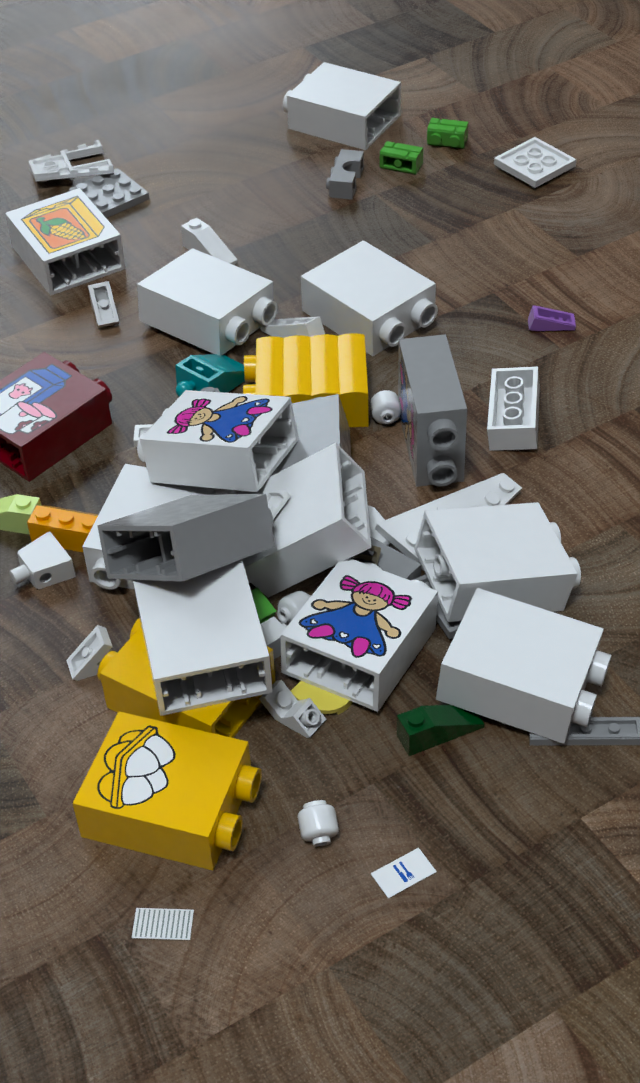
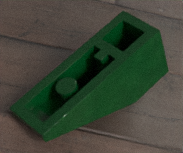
M453 705L420 706L397 715V737L408 756H412L482 729L485 724L478 714Z

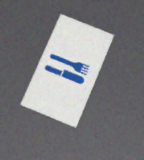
M417 848L372 872L371 875L386 896L390 898L437 871L422 851Z

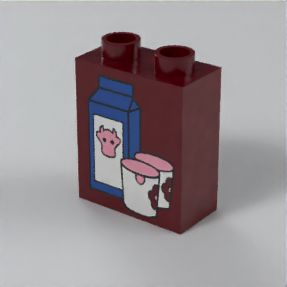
M46 352L41 353L1 379L0 463L28 482L38 477L112 424L109 403L112 401V393L109 387L100 379L91 380L81 374L72 362L68 360L61 362Z

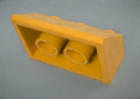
M36 505L27 521L31 542L50 531L64 549L83 552L82 546L98 514Z

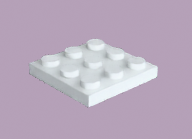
M533 137L495 157L494 165L536 188L575 167L576 159Z

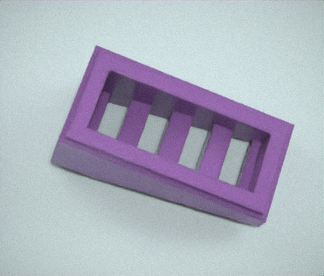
M534 305L528 316V326L531 331L575 330L576 328L573 313Z

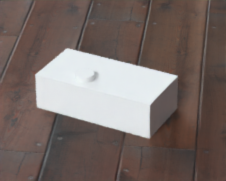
M538 367L492 369L487 425L490 451L537 449L540 396Z

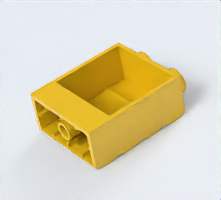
M349 333L339 336L322 334L312 337L302 335L285 338L275 336L261 337L256 339V355H244L245 383L255 382V384L243 385V394L291 397L292 403L339 394L349 427H369L365 335Z

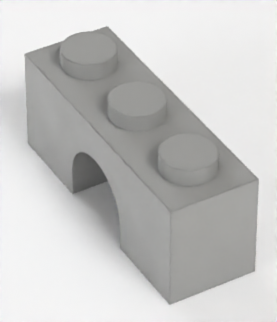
M341 149L339 156L335 157L334 167H331L330 177L327 178L326 189H329V197L353 199L356 191V178L361 177L364 169V151Z

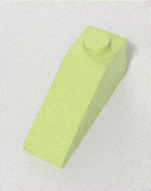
M19 494L0 498V530L30 535L27 521L36 505H41L40 498Z

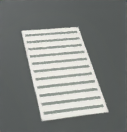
M136 908L132 938L190 940L194 910Z

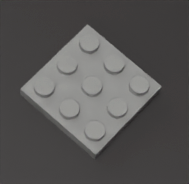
M118 168L114 169V173L96 176L91 180L69 188V191L80 188L105 218L150 199L149 192Z

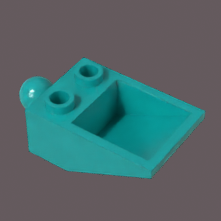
M190 355L175 365L177 382L175 391L178 397L185 390L201 391L206 387L218 388L220 392L228 393L245 381L244 365L225 355Z

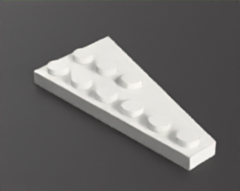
M501 473L376 524L375 530L407 557L421 564L414 547L424 511L507 505L520 493L522 487L505 473Z

